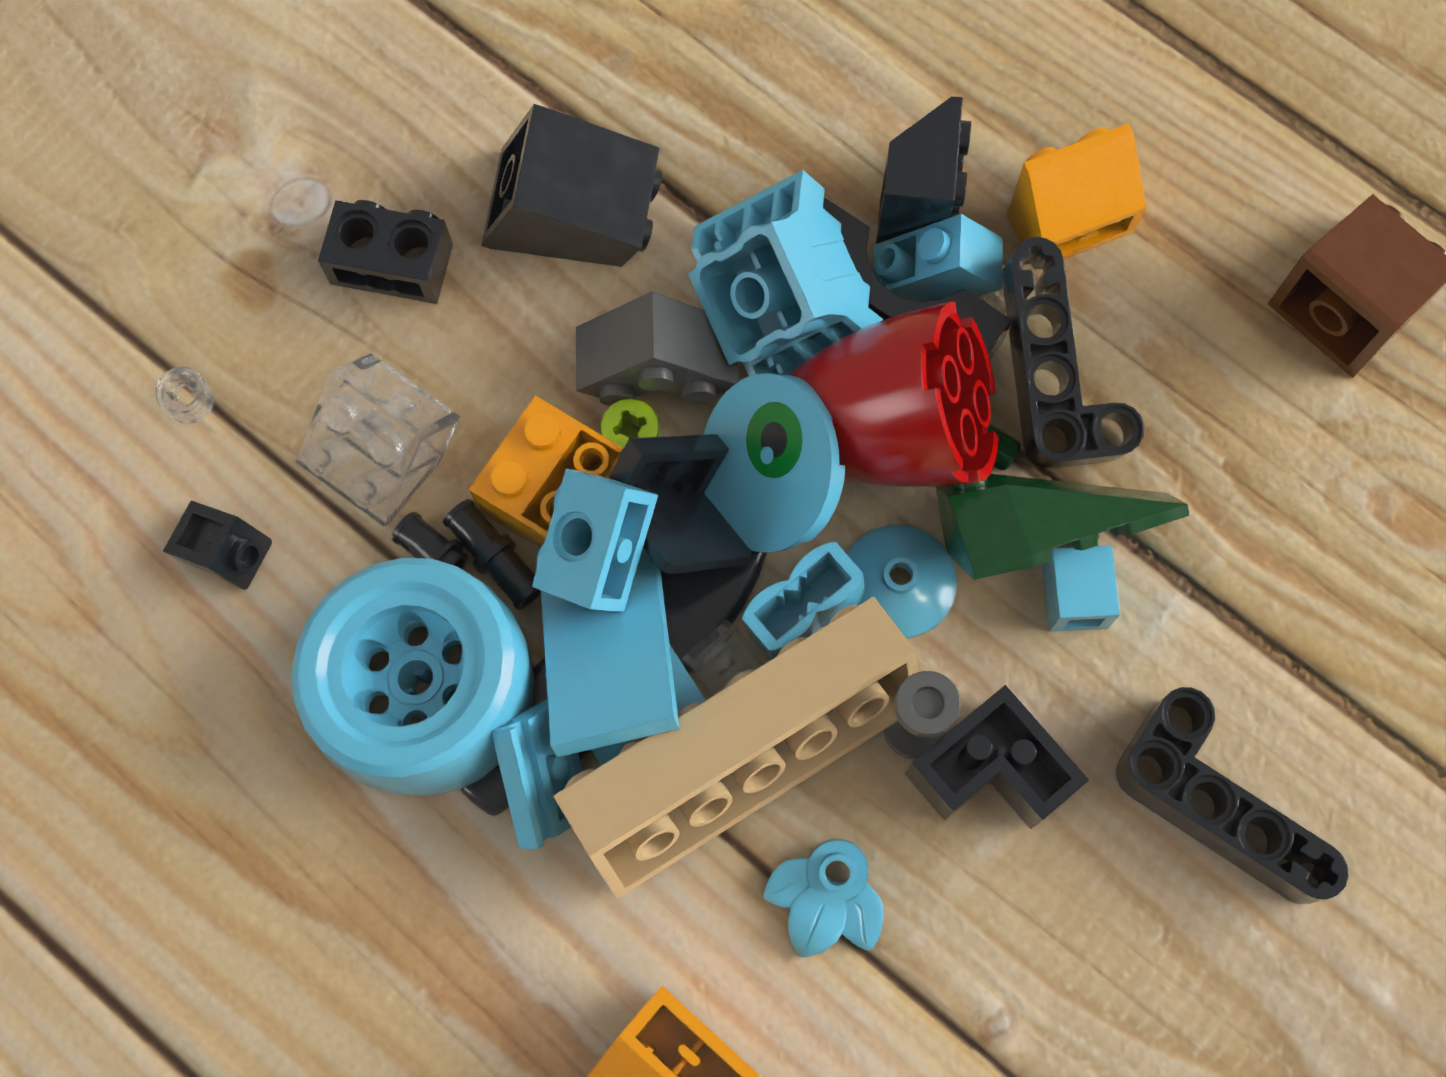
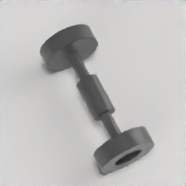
M921 671L912 674L901 684L894 703L898 721L883 730L887 744L895 753L905 758L917 759L941 739L944 733L954 724L960 712L961 701L959 692L953 682L938 672Z

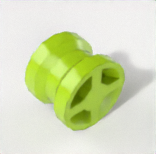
M632 398L619 400L612 404L603 414L601 422L602 436L622 448L626 446L629 438L660 437L657 415L649 405L641 400ZM632 425H636L641 429L632 428Z

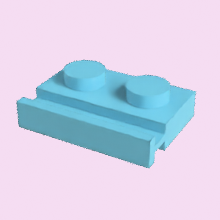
M548 699L512 718L509 721V725L497 727L491 731L518 846L521 849H540L544 846L543 841L548 837L556 838L571 828L553 795L565 789L568 781L576 774L582 772L578 753L557 757L551 747Z

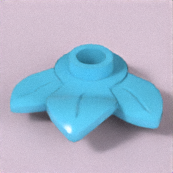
M830 839L819 844L813 850L810 857L787 859L772 872L768 879L764 899L774 905L790 908L788 919L789 937L796 953L801 957H809L824 952L837 942L841 934L856 946L867 951L871 950L878 941L884 917L883 903L877 892L867 883L869 867L865 854L857 845L848 840ZM833 861L844 862L850 870L849 876L841 882L831 880L826 874L828 864Z

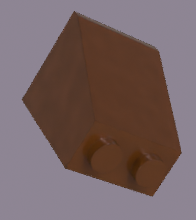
M1372 194L1300 257L1270 299L1268 305L1353 378L1445 286L1446 251L1437 243L1427 240L1409 225L1396 208L1384 204Z

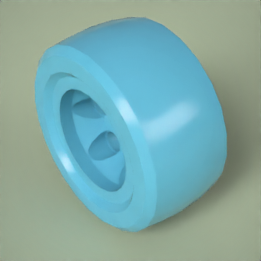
M399 558L376 563L347 577L330 591L307 619L295 648L291 674L294 704L303 726L324 755L336 767L366 786L393 795L425 797L458 791L484 778L499 765L491 731L497 727L509 725V721L512 718L532 708L535 683L529 645L511 610L491 588L461 568L430 558ZM416 627H426L428 636L425 642L418 646H410L407 640L409 633ZM462 645L460 663L455 665L448 664L446 661L447 651L452 646ZM381 651L388 652L390 657L388 665L381 671H371L369 663L375 653ZM420 681L423 683H430L432 681L425 692L419 694L415 691ZM379 695L388 696L389 706L383 714L370 713V702ZM414 715L425 719L419 723L408 725L409 720Z

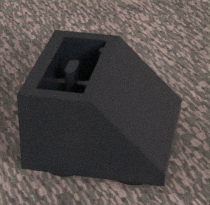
M951 96L889 142L880 195L876 244L959 215L960 207H963L967 185V172H962L964 156L968 154L971 135V121L961 120L963 97Z

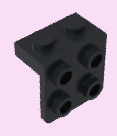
M717 434L629 438L609 476L610 479L658 495L643 548L649 555L652 563L668 574L742 566L747 563L752 555V551L705 495L706 489L729 451V448Z

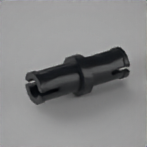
M472 499L462 501L445 516L442 523L454 533L475 558L472 565L480 574L488 573L513 602V606L517 610L525 608L541 594V590L532 587L535 574L514 551L516 543L508 534L501 536L475 506L476 504Z

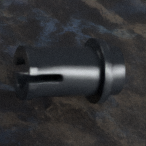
M411 512L406 515L393 531L392 541L402 546L415 558L438 560L457 566L462 570L468 561V555L463 552V544L459 540L449 541L422 519V516L417 512Z

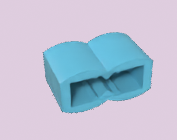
M830 542L815 548L799 561L792 571L789 580L767 587L750 602L742 617L748 634L767 657L772 660L777 657L780 650L790 641L800 637H809L817 632L820 627L828 625L834 615L843 608L850 605H858L865 592L864 574L837 542Z

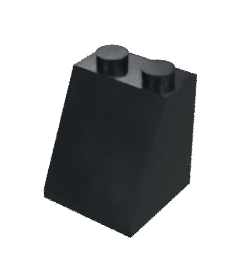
M533 104L501 148L481 246L494 250L622 267L638 251L643 252L646 249L652 234L653 221L647 219L649 204L655 199L662 179L661 170L656 169L660 148Z

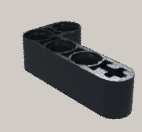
M1033 237L1024 240L1016 247L1003 268L1002 282L1007 317L1012 319L1009 326V337L1023 446L1026 455L1034 464L1042 468H1060L1117 460L1140 445L1144 437L1142 417L1135 408L1125 403L1083 406L1065 264L1061 250L1054 242L1046 238ZM1027 260H1031V265L1034 269L1043 270L1042 275L1036 282H1034L1032 270H1022V266ZM1035 289V296L1026 300V298ZM1040 314L1046 317L1052 326V336L1040 338L1034 335L1028 328L1027 316ZM1037 370H1048L1058 378L1060 385L1057 395H1046L1036 387L1034 376ZM1103 419L1112 420L1121 427L1123 441L1120 447L1111 446L1102 439L1100 424ZM1044 426H1055L1065 434L1067 444L1063 453H1054L1043 444L1042 430Z
M1180 687L1171 691L1150 709L1119 759L1116 767V776L1121 789L1128 796L1289 901L1297 904H1311L1339 895L1346 887L1349 874L1348 865L1343 855L1335 847L1195 758L1215 722V708L1211 700L1202 691L1192 687ZM1170 706L1180 707L1190 715L1192 719L1191 733L1180 732L1171 725L1168 718ZM1139 755L1150 756L1159 763L1162 769V778L1159 784H1152L1140 776L1137 769ZM1193 789L1205 791L1212 798L1215 811L1211 819L1201 817L1194 811L1190 798ZM1248 823L1257 825L1264 831L1267 837V848L1264 854H1259L1248 846L1245 840V829ZM1283 858L1288 861L1287 863L1277 866V863ZM1311 862L1314 865L1311 875L1319 881L1317 884L1309 885L1306 882L1309 878V872L1301 866L1302 864Z

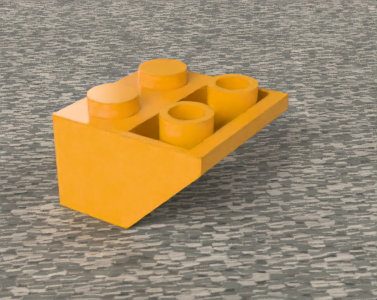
M1129 123L1108 130L1106 127L1096 128L1083 135L1077 143L1058 150L1055 147L1041 149L1032 154L1023 163L1007 213V217L1020 243L1033 237L1046 238L1054 242L1061 250L1063 259H1067L1134 233L1146 209L1134 132Z
M535 395L473 482L469 491L480 512L525 540L543 545L554 511V497L557 489L562 484L566 468L609 478L623 448Z
M661 986L619 1034L587 1077H759L760 1075L665 987Z

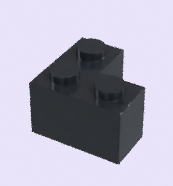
M1006 685L914 760L905 773L944 821L987 784L991 783L1030 829L1043 821L1089 781L1085 774Z

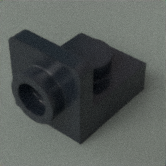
M191 500L163 552L180 562L215 574L233 586L246 590L270 549L272 540L238 516Z

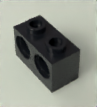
M335 200L318 262L330 285L438 304L453 243L445 220L439 219L430 212L424 210H411L408 213L392 211L369 200H357L355 203ZM360 238H372L367 245L361 248H351L352 244ZM413 248H426L425 252L418 257H404Z

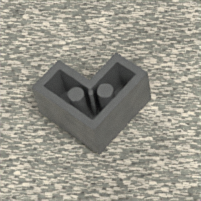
M649 292L576 327V391L598 397L604 405L611 406L619 400L634 399L647 392L660 390L680 395L681 399L687 403L704 404L715 400L716 394L729 390L734 384L739 382L738 363L729 366L705 311L659 293Z

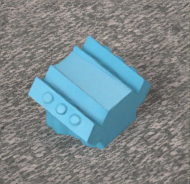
M804 170L713 216L694 228L691 250L697 265L694 270L687 274L729 366L743 362L749 376L764 373L788 375L811 356L837 340L866 326L883 321L881 317L868 307L870 286L862 280L847 251L841 234V223L823 209L825 188Z

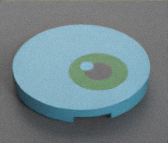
M764 373L740 380L720 398L709 417L704 431V435L717 434L729 448L728 453L706 489L705 495L752 551L779 552L794 548L803 542H810L830 521L843 489L845 465H839V448L832 423L833 418L816 391L806 381L791 375Z

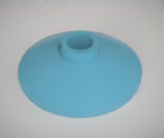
M905 525L884 526L862 536L848 551L847 555L864 574L865 592L857 606L874 596L907 639L929 632L949 612L956 595V571L946 549L930 534ZM897 567L904 568L910 573L911 581L905 585L895 584L891 580L889 572Z

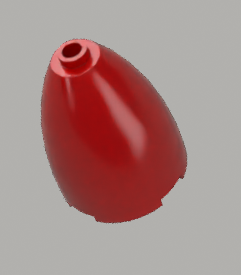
M951 301L905 312L866 326L832 343L788 374L806 381L816 391L832 416V423L838 441L839 465H845V480L895 487H936L984 481L993 469L999 439L995 431L988 432L991 418L989 396L996 394L993 371L985 343L973 317L961 319L957 314L955 302Z

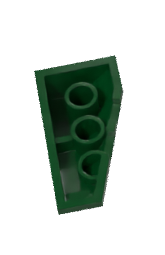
M990 474L984 481L935 487L946 551L974 580L1050 562V549L1055 547H1074L1075 550L1083 551L1098 546L1099 533L1107 530L1114 535H1131L1189 516L1187 503L1163 492Z

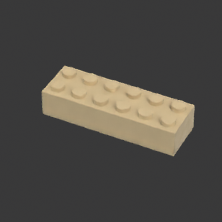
M874 596L859 606L850 605L834 615L828 625L807 638L800 637L790 641L780 650L777 657L756 670H746L737 674L728 682L724 690L703 703H692L678 712L680 729L631 740L621 749L618 756L597 769H587L576 774L568 781L565 789L553 795L593 864L616 899H619L897 722L898 719L894 707L896 694L901 684L909 676L919 672L916 650Z

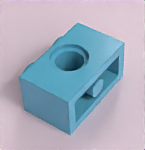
M566 468L562 484L557 489L554 497V511L547 536L537 555V570L532 587L588 609L624 612L658 495L601 475ZM592 531V542L589 547L588 540Z

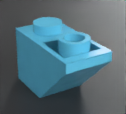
M959 214L873 245L872 271L879 282L888 290L900 297L913 301H937L950 297L963 289H966L976 297L1002 290L1003 237L963 214Z

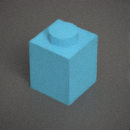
M1112 545L1095 546L1083 551L1075 550L1074 547L1052 548L1050 551L1051 561L1042 564L1050 632L1108 629L1120 616Z

